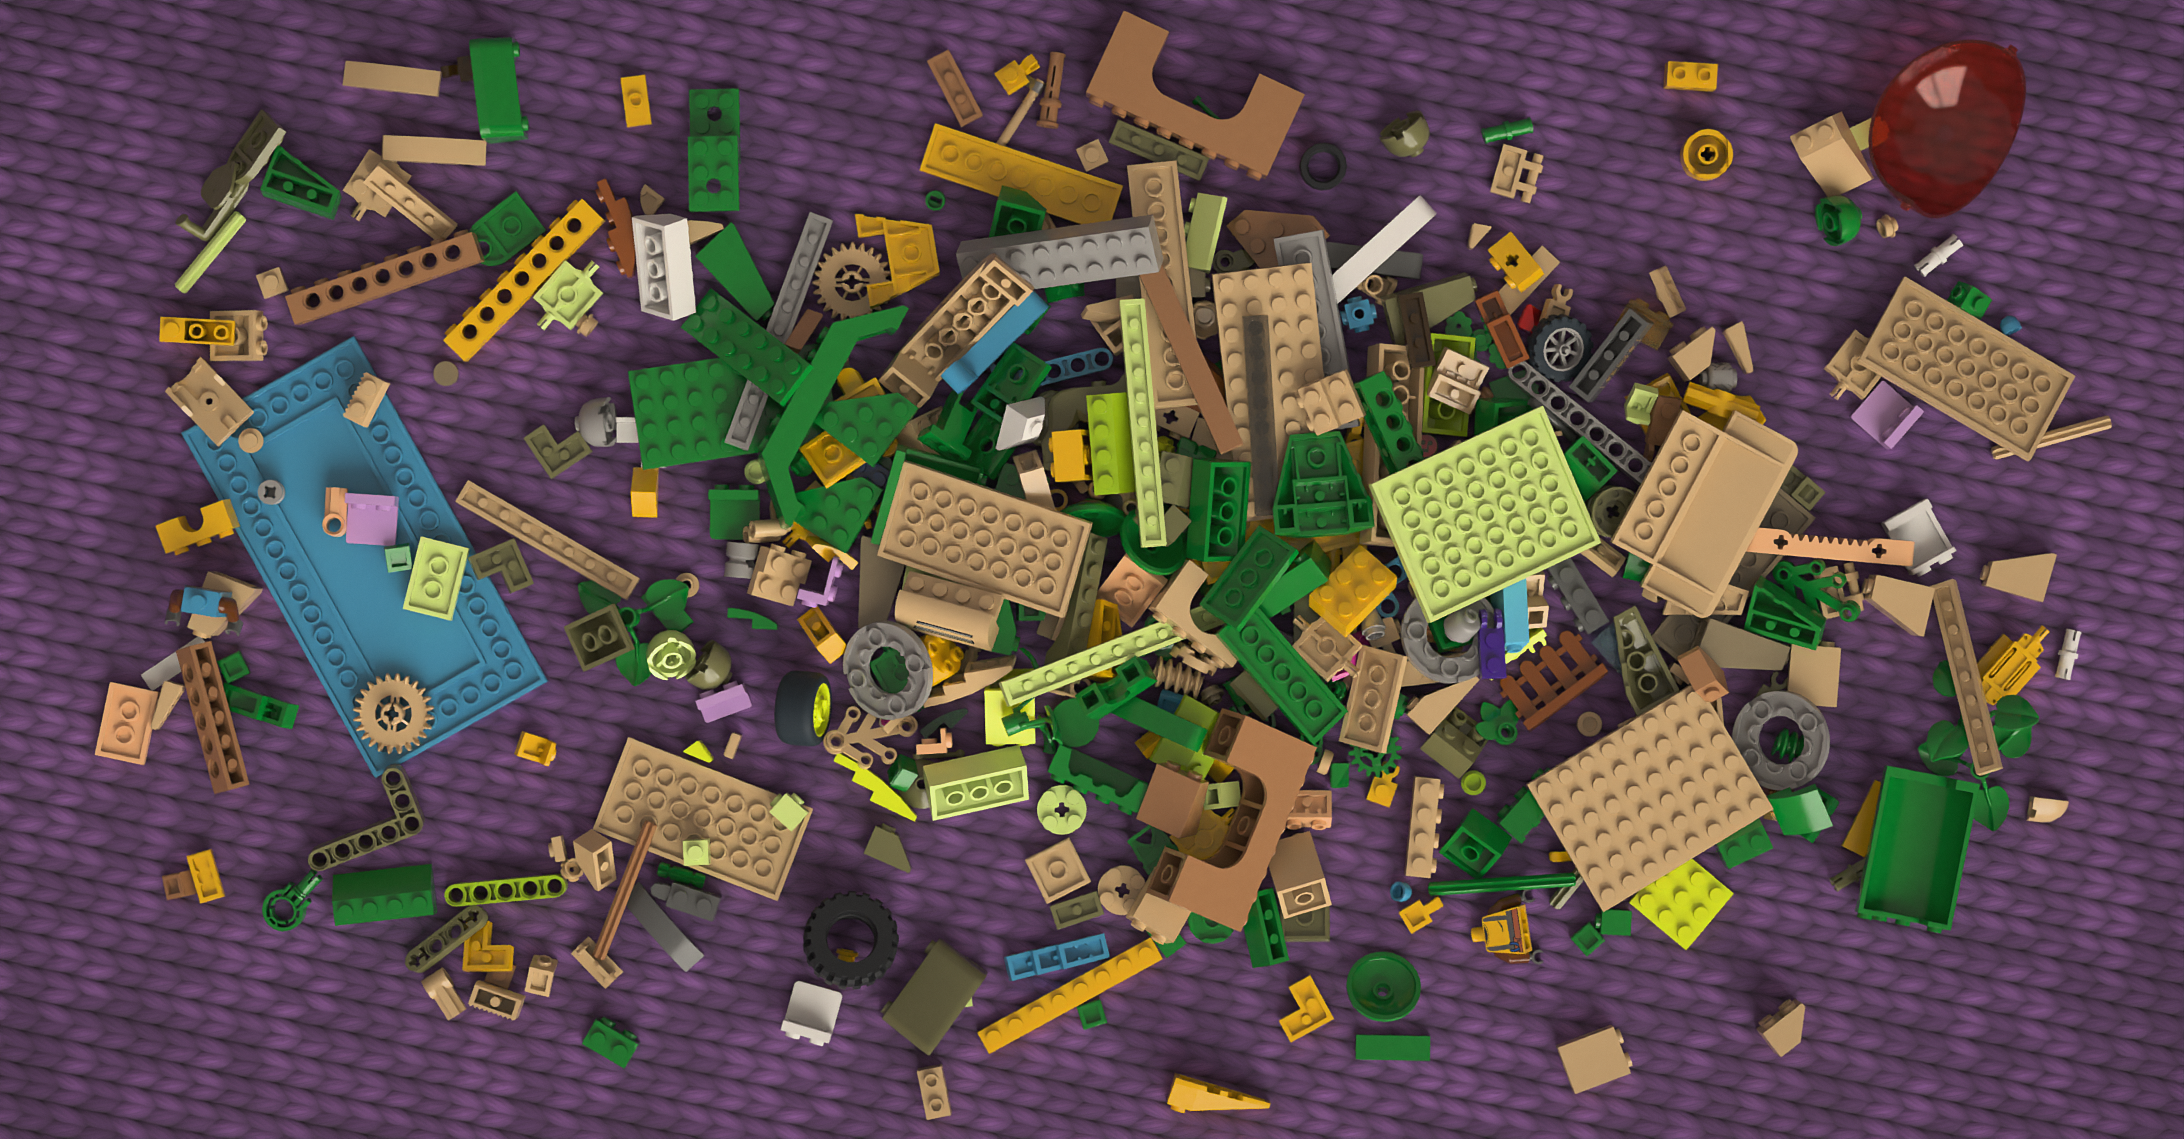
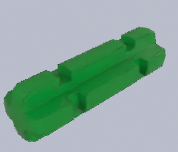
M664 862L659 864L657 875L667 878L668 876L670 880L687 885L691 883L697 888H702L706 879L704 874L698 872L693 874L691 870L677 866L670 867V864Z

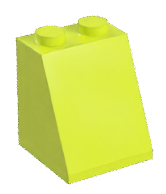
M1034 668L1013 669L996 682L985 687L986 744H992L993 746H1003L1005 744L1027 746L1036 743L1035 728L1027 729L1008 737L1001 718L1013 714L1012 708L1019 706L1022 702L1007 707L999 685L1002 681L1034 670ZM1035 698L1020 710L1021 713L1026 711L1029 721L1035 720Z

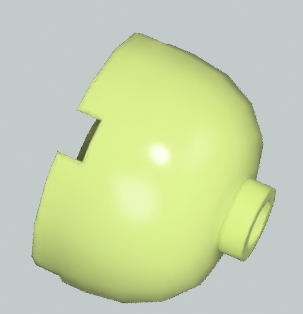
M667 630L660 632L652 638L647 646L646 659L649 670L655 677L662 680H668V677L676 676V679L682 678L690 673L696 664V652L692 641L679 631Z

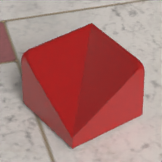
M1530 304L1526 305L1516 325L1517 328L1532 334L1531 330L1534 326L1538 325L1542 312Z

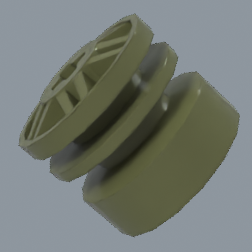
M1614 485L1602 486L1585 501V506L1597 534L1609 538L1613 537L1635 496L1633 491ZM1607 507H1612V511L1615 512L1613 516L1608 515Z

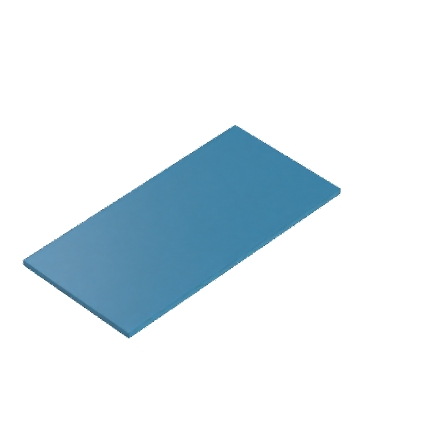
M353 336L242 398L255 413L220 446H217L197 424L181 434L218 500H231L240 527L235 528L236 532L373 776L377 778L383 774L386 767L390 764H402L548 682V679L490 576L477 581L468 559L453 619L450 621L403 609L412 569L388 573L384 545L347 543L346 533L341 537H333L323 530L322 522L325 515L326 487L347 488L348 493L399 497L396 545L409 543L412 567L421 536L470 548L468 557L477 554L388 394L385 393L368 428L343 416V413L346 412L345 409L348 408L347 404H350V400L353 399L352 395H355L356 387L359 386V382L362 381L361 378L364 377L363 373L367 372L377 377L356 337ZM245 429H257L263 435L264 443L259 451L247 453L240 448L238 439L241 432ZM276 480L283 484L285 488L284 499L274 505L263 503L258 497V488L262 482ZM333 519L330 522L329 527L332 532L340 529L341 522L339 519ZM386 673L391 675L392 680H394L396 673H399L401 681L409 675V684L418 680L417 689L426 688L423 697L431 696V699L426 704L434 706V709L428 711V714L433 715L434 719L427 720L432 729L423 730L427 738L419 736L420 745L417 746L411 742V751H408L403 746L401 754L397 753L395 747L392 753L388 754L387 746L378 752V743L369 747L371 738L362 740L361 737L365 730L356 731L361 722L353 721V718L360 716V713L353 711V708L361 707V704L355 701V698L365 697L360 692V689L369 691L367 682L370 681L377 685L376 676H380L385 681ZM391 696L383 698L381 702L384 705L390 703ZM400 697V704L404 707L409 706V703L403 697ZM379 704L376 710L377 719L381 718L382 707ZM395 707L387 712L392 717V720L399 715V712H395ZM411 708L405 710V720L410 723L412 711ZM383 720L379 721V724L387 730L388 724ZM403 722L399 723L397 731L406 728L407 725Z

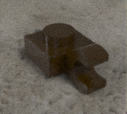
M470 55L457 57L458 65L440 67L443 78L460 76L461 83L473 81Z

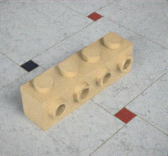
M1414 776L1404 869V875L1431 878V873L1436 872L1437 858H1433V849L1438 848L1439 834L1435 833L1436 823H1441L1442 809L1437 808L1438 799H1443L1444 784H1440L1439 778Z

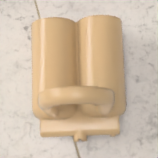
M771 500L769 506L771 519L750 521L749 526L743 528V539L747 544L779 541L781 536L790 532L794 525L792 524L787 530L780 527Z

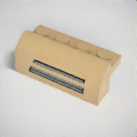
M909 571L904 588L899 590L897 596L895 620L910 630L992 651L999 632L996 621L1004 597L1003 595Z

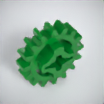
M1392 729L1389 737L1391 745L1387 746L1386 753H1378L1377 758H1374L1373 754L1363 753V751H1368V749L1351 745L1354 747V750L1348 752V755L1355 756L1351 763L1352 765L1357 763L1360 765L1357 770L1358 772L1366 769V776L1369 777L1371 772H1375L1378 778L1380 777V771H1384L1388 775L1389 766L1392 768L1397 767L1393 761L1395 759L1401 760V756L1397 755L1396 751L1401 750L1402 746L1395 745L1399 737H1391ZM1392 753L1389 761L1381 766V759L1384 755ZM1360 757H1368L1372 761V767L1364 764Z

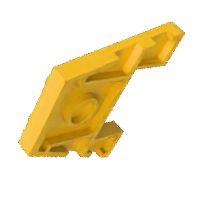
M855 214L858 238L884 234L892 281L866 285L870 309L876 308L940 275L932 225Z

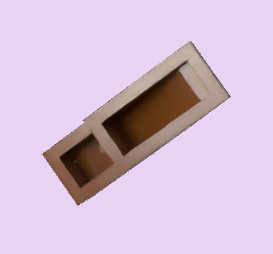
M1494 289L1477 297L1474 302L1506 368L1508 369L1529 359V355L1498 290Z

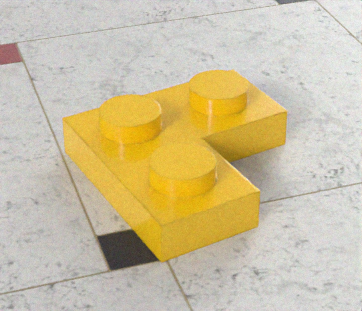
M487 921L483 928L464 941L463 971H512L514 947L511 945H491L492 922Z
M1310 975L1288 986L1300 1007L1298 1010L1279 1019L1290 1042L1334 1019Z

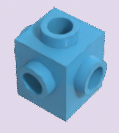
M1362 296L1347 299L1348 304L1343 306L1344 311H1340L1343 326L1347 325L1348 330L1354 329L1355 333L1370 330L1369 325H1373V319L1377 318L1374 303L1369 304L1368 299L1362 300ZM1358 309L1364 313L1361 319L1356 318L1354 315Z

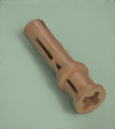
M1050 52L1045 94L1039 103L1041 105L1040 120L1036 124L1039 127L1058 129L1059 124L1056 123L1058 109L1062 105L1059 100L1064 58L1066 56L1063 53Z

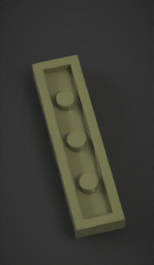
M1121 120L1117 121L1109 140V144L1155 163L1177 161L1178 173L1197 181L1201 180L1209 161V157Z

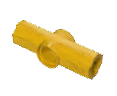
M1689 382L1682 401L1683 403L1706 410L1710 415L1726 420L1735 410L1756 421L1760 406L1738 399L1729 392L1719 389L1712 390Z

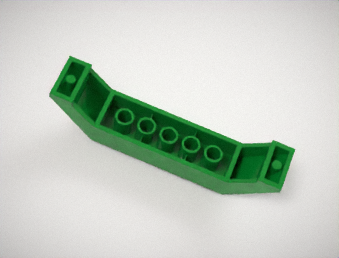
M903 305L834 322L829 328L825 326L818 335L815 342L819 346L817 349L813 348L805 359L814 368L784 407L780 406L784 410L781 415L777 413L768 428L772 430L770 436L765 435L757 448V451L760 452L757 459L781 528L787 530L791 527L803 505L797 501L788 468L856 342L884 333L892 336L899 328L909 309Z

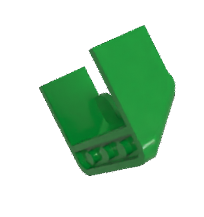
M513 37L469 39L481 138L489 144L529 139L528 134L525 132L529 131L528 117L523 116L520 110L515 68L516 57L520 56L519 43Z

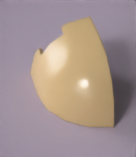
M2030 796L2026 821L2051 822L2063 815L2068 808L2069 801Z

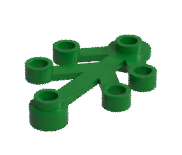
M1814 559L1810 563L1796 566L1789 561H1780L1773 568L1774 579L1784 586L1787 593L1797 598L1795 586L1802 589L1806 605L1821 615L1823 614L1819 611L1816 598L1838 611L1841 619L1846 622H1853L1860 615L1861 609L1857 602L1848 600L1843 603L1821 589L1830 586L1837 589L1843 587L1847 581L1844 573L1836 572L1832 576L1806 580L1799 576L1806 573L1816 576L1820 575L1825 570L1823 560ZM1813 564H1818L1821 569L1816 570ZM1781 571H1786L1788 573V577H1784L1781 574ZM1835 577H1839L1842 583H1837ZM1845 610L1851 611L1852 616L1846 615Z

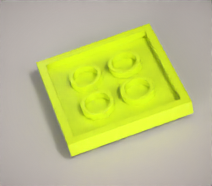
M1690 859L1636 892L1629 903L1682 948L1687 950L1734 893L1696 861Z

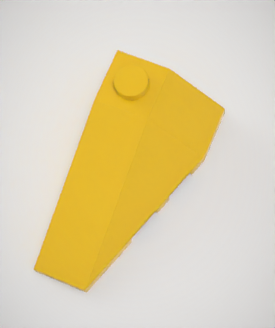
M1178 1073L1174 1075L1167 1098V1104L1171 1105L1170 1109L1184 1113L1185 1109L1190 1111L1269 1108L1271 1104L1269 1100Z

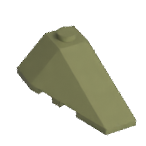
M1633 606L1614 616L1613 621L1625 695L1636 716H1639L1680 690L1636 606Z

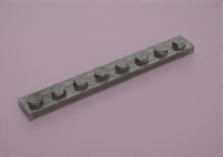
M1267 314L1242 316L1255 516L1273 515L1272 510L1279 484L1269 323Z

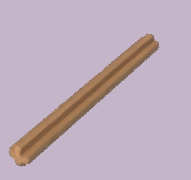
M646 820L641 828L592 954L593 957L599 960L606 958L657 828V824Z

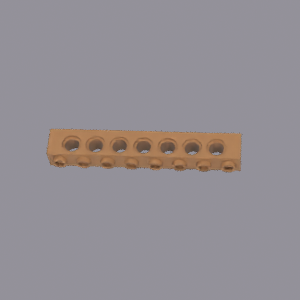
M467 229L454 233V238L445 241L444 237L431 241V246L422 249L421 246H416L408 249V254L400 257L398 254L383 258V263L375 265V262L361 265L360 271L354 273L351 270L340 272L337 274V279L329 281L328 278H323L315 281V286L308 289L305 286L290 290V295L285 296L294 325H302L485 262L477 235L473 232L468 233ZM456 245L460 249V254L456 259H451L449 249ZM433 253L437 259L436 264L433 267H428L425 262L426 257ZM406 262H411L413 265V271L409 275H405L402 271V267ZM386 269L390 273V279L388 282L382 283L379 280V274ZM363 277L366 280L367 286L363 291H358L356 282L359 278ZM336 286H341L343 289V296L340 299H335L333 296V289ZM313 294H318L320 303L317 307L313 308L309 302L310 297Z

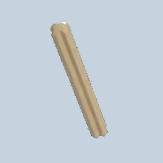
M2102 416L2047 431L2037 448L2110 429L2112 427L2111 419L2109 416ZM2000 445L1991 447L1994 459L2015 455Z

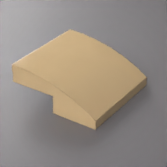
M1444 347L1434 369L1427 395L1471 414L1481 394L1478 389L1489 367Z

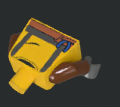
M1533 889L1522 890L1520 895L1515 893L1500 898L1488 909L1487 915L1482 917V926L1471 929L1473 942L1485 941L1487 952H1493L1495 957L1509 964L1528 963L1530 960L1535 964H1542L1543 960L1534 959L1536 953H1543V951L1539 948L1532 949L1526 906L1521 904V902L1531 903L1535 900V898L1530 900L1525 898L1526 891Z

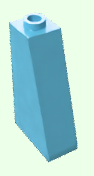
M1526 578L1490 595L1493 609L1502 610V628H1504V642L1507 653H1518L1529 643Z

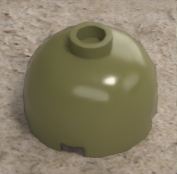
M1418 110L1406 113L1408 118L1400 121L1399 117L1396 118L1380 132L1382 137H1379V139L1391 154L1399 157H1416L1424 151L1423 147L1428 142L1430 131L1425 117Z
M710 640L700 649L703 653L698 660L696 659V664L691 672L686 675L687 682L702 690H712L721 684L726 685L732 676V672H730L732 660L729 652L719 643Z

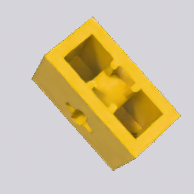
M1668 61L1665 63L1663 89L1713 92L1717 87L1718 64Z
M1509 232L1488 249L1491 255L1489 262L1497 271L1503 270L1506 274L1504 280L1511 289L1517 287L1522 293L1545 275L1541 267L1512 232ZM1513 260L1518 263L1516 267L1510 264Z

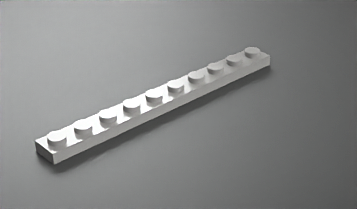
M812 212L808 215L766 331L783 344H785L792 333L833 222L831 219ZM749 380L746 382L724 442L746 451L749 449L768 398L765 392Z

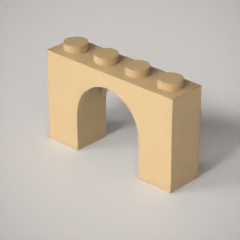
M1185 560L1184 564L1171 575L1148 609L1154 613L1153 617L1162 624L1167 623L1173 627L1172 632L1175 635L1191 641L1193 649L1201 654L1205 652L1211 657L1210 661L1215 666L1221 669L1223 667L1233 668L1237 662L1236 658L1215 634L1202 632L1196 627L1191 618L1190 605L1192 598L1208 574L1192 561Z

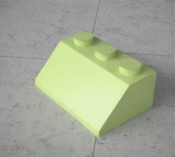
M1198 193L1197 198H1191L1188 212L1193 213L1191 223L1186 222L1184 228L1185 237H1187L1186 251L1189 268L1210 273L1226 207V197Z

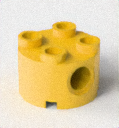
M929 634L920 637L931 658L933 667L932 687L959 671L961 660L964 659V653L960 647L956 646L954 641Z

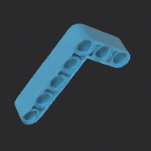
M1033 290L1018 307L1014 305L961 359L956 360L941 375L942 379L957 394L964 392L1049 306Z
M1097 348L1045 361L1048 365H1058L1061 369V374L1057 378H1050L1047 375L1039 387L1105 371L1112 365L1113 355L1106 348ZM1100 352L1106 353L1109 357V362L1105 366H1099L1095 362V356ZM1076 358L1082 359L1085 363V368L1081 372H1075L1071 369V362ZM994 363L990 365L991 373L996 367ZM1023 370L1015 373L1014 380H1018L1022 376Z

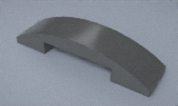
M638 882L633 887L626 906L668 955L687 972L705 955L664 912L646 888Z

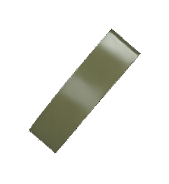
M1793 465L1780 487L1808 511L1826 493Z

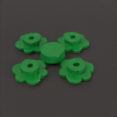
M1458 311L1453 317L1450 316L1446 319L1448 325L1445 327V333L1447 335L1476 338L1474 360L1480 362L1476 351H1485L1489 348L1491 354L1489 361L1496 363L1499 369L1506 368L1495 344L1491 345L1492 338L1488 333L1485 323V330L1478 329L1472 333V328L1470 327L1472 320L1469 317H1465L1463 312Z

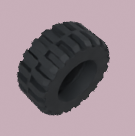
M848 891V894L835 893L832 898L829 899L827 897L822 900L821 904L814 908L810 918L807 920L803 936V951L807 957L806 961L809 967L812 966L814 969V974L818 978L822 977L825 979V983L830 986L835 984L839 986V989L846 990V987H852L853 990L860 989L863 985L868 987L874 984L878 978L881 979L894 961L899 943L896 920L892 919L891 911L882 906L883 902L877 898L876 900L869 898L870 894L863 892V895H858L856 891ZM843 919H855L863 922L871 929L874 936V946L871 953L865 959L858 962H846L838 959L831 953L827 937L829 930L836 922Z

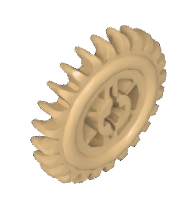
M851 242L848 250L843 243H841L840 252L832 247V257L826 253L823 254L827 262L818 261L817 264L822 270L814 271V274L820 278L819 280L812 281V284L819 286V289L815 290L813 294L822 295L817 303H826L823 309L824 312L833 309L831 317L835 318L838 314H841L842 321L847 316L854 318L866 313H873V309L882 311L880 306L870 309L868 293L864 297L860 294L863 287H867L866 285L890 281L886 280V277L891 275V272L883 270L888 265V262L879 263L882 257L881 253L873 257V247L865 252L864 243L857 250L854 242ZM858 265L860 268L857 272L847 271L845 266ZM843 268L845 274L842 278H835L839 270ZM863 268L868 272L870 278H862L860 272ZM851 276H854L857 281L869 282V284L859 283L854 286V289H851L848 284H837V282L849 281ZM835 287H843L845 290L843 297L839 296ZM848 293L858 294L860 300L849 301L845 300Z
M386 673L385 681L380 676H376L377 685L368 681L367 685L370 690L360 689V692L365 697L355 698V701L361 704V707L353 708V711L360 713V716L353 718V721L361 722L356 731L365 730L361 739L364 740L370 737L369 747L378 743V752L382 751L385 746H387L388 754L392 753L394 747L398 754L402 753L403 746L408 751H411V742L419 746L420 741L418 737L427 738L423 730L432 729L427 720L434 719L433 715L428 714V711L434 709V706L426 704L431 699V696L423 697L426 688L423 687L418 690V680L409 684V675L403 681H401L399 673H396L394 680H392L389 673ZM391 696L390 703L384 705L381 702L383 698ZM400 697H403L409 703V706H402L400 704ZM378 704L382 707L381 718L379 719L376 718ZM395 707L394 710L399 712V715L392 720V717L387 712ZM411 708L412 711L410 723L405 720V710ZM383 720L388 724L387 730L379 724V721ZM403 722L407 725L406 728L397 731L399 723Z

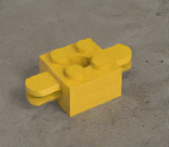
M853 368L842 369L837 377V383L844 395L835 401L886 394L876 377L864 383L859 372ZM895 439L882 457L889 458L895 455L897 445L899 444L897 439Z

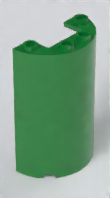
M1884 765L1855 908L1857 917L1884 922L1887 921L1888 917L1895 919V924L1910 926V922L1927 926V931L1941 933L1942 929L1951 931L1980 784Z

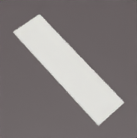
M196 637L182 648L204 643L205 641L201 637ZM176 652L141 674L151 690H155L163 682L170 680L181 672Z

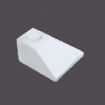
M1043 397L1020 401L1006 406L996 445L997 450L1000 451L1031 443L1039 437L1045 416V399Z

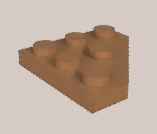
M1244 210L1226 225L1260 268L1278 266L1274 238L1323 229L1325 240L1331 236L1318 219L1311 215Z

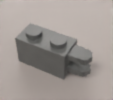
M674 881L672 885L657 882L651 887L652 896L667 901L666 907L711 922L715 920L722 896Z

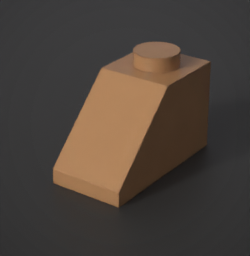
M1699 646L1677 657L1693 689L1705 702L1711 703L1729 693L1724 671Z

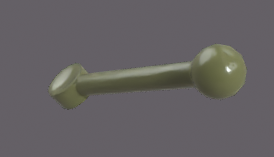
M958 749L956 752L913 754V759L962 758L965 756V752L962 749Z

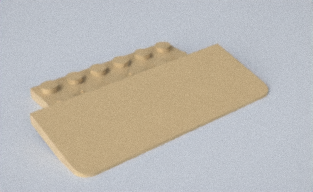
M1680 410L1610 541L1651 563L1639 586L1697 617L1705 618L1710 616L1714 612L1798 454L1797 445L1787 437L1733 410L1722 431L1688 412Z

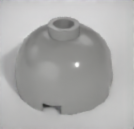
M610 397L589 400L580 409L579 416L575 417L576 430L580 431L582 438L590 445L608 447L614 446L617 437H612L613 430H617V423L615 422L617 412L615 404L609 403Z

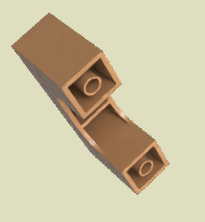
M1123 11L1086 91L1089 103L1099 108H1102L1103 105L1112 108L1111 113L1125 119L1127 115L1134 119V124L1147 129L1148 126L1157 129L1156 134L1166 139H1170L1171 136L1179 139L1178 144L1192 150L1194 146L1202 150L1201 155L1209 157L1211 160H1215L1216 157L1224 160L1223 165L1237 171L1239 167L1246 170V176L1254 180L1260 181V178L1266 180L1305 94L1259 74L1244 108L1236 116L1221 120L1199 112L1163 95L1153 82L1152 72L1168 39L1169 31Z
M1222 708L1203 754L1238 771L1243 781V793L1239 806H1237L1220 849L1210 858L1199 860L1164 847L1146 893L1241 932L1243 926L1247 923L1251 906L1257 899L1260 884L1266 877L1270 860L1276 853L1277 843L1286 828V821L1295 806L1296 797L1305 782V775L1314 760V753L1317 747L1246 715Z

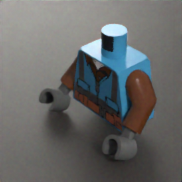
M185 585L184 590L175 589L170 595L165 624H168V621H174L177 623L176 626H179L181 613L186 612L210 617H227L228 623L225 633L228 635L231 631H234L239 636L243 626V622L239 619L237 602L231 598L232 592Z

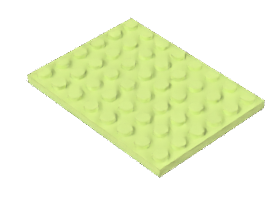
M1539 406L1369 484V488L1427 623L1436 621L1601 543L1543 406Z

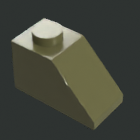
M882 823L881 827L876 825L864 854L910 873L912 866L900 835L895 833L896 828Z

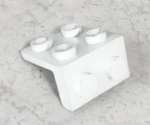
M797 981L794 984L781 1030L786 1031L785 1036L799 1039L800 1036L810 1038L809 1042L812 1044L823 1046L824 1042L829 1043L841 1004L842 994L838 991Z

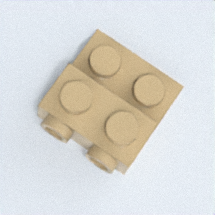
M210 311V319L235 321L234 346L210 344V361H263V355H266L268 351L267 343L263 340V331L267 329L268 325L267 318L263 316V311Z
M1347 369L1302 385L1298 389L1299 394L1296 395L1297 402L1301 408L1305 407L1308 417H1306L1307 426L1310 431L1315 430L1316 435L1336 429L1345 423L1366 415Z
M771 544L770 548L761 546L747 593L793 606L800 583L805 584L812 561L805 559L806 554L792 550L791 554L785 553V547Z

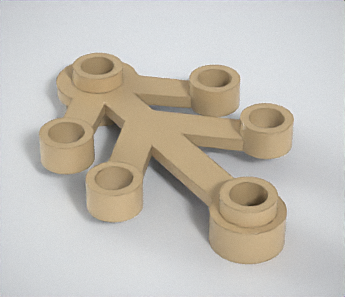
M851 706L846 710L845 718L838 730H831L826 733L823 745L831 754L843 752L853 758L861 769L870 768L873 763V757L869 753L860 752L850 744L860 743L880 755L881 760L885 764H892L897 758V752L893 748L885 747L874 739L897 734L910 737L917 730L918 723L913 716L909 715L904 717L889 734H886L881 727L870 729L877 717L868 713L858 731L847 734L852 723L857 722L861 715L857 707ZM848 712H855L857 717L851 718ZM902 725H909L910 731L903 730ZM831 740H838L839 746H833ZM885 753H891L893 759H887ZM861 758H867L870 763L863 764Z

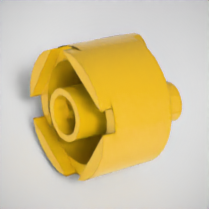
M1704 129L1694 133L1686 139L1680 151V162L1685 173L1699 181H1710L1721 176L1729 168L1733 159L1731 143L1722 133L1713 129ZM1705 149H1707V153L1712 154V157L1705 161L1704 157H1701V153Z

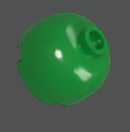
M1841 195L1820 199L1821 204L1816 205L1815 218L1818 230L1822 231L1824 229L1827 236L1823 238L1825 242L1831 246H1838L1851 241L1858 234L1861 226L1862 212L1851 199Z

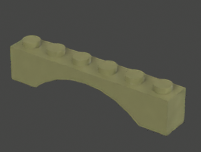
M1093 533L1089 534L1065 622L1054 644L1046 653L1044 665L1081 652L1087 648L1107 538ZM1077 680V681L1072 682V683H1073V684H1080V680Z

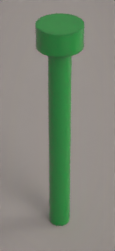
M1199 95L1192 101L1194 105L1198 104L1210 117L1220 119L1200 101L1202 98Z

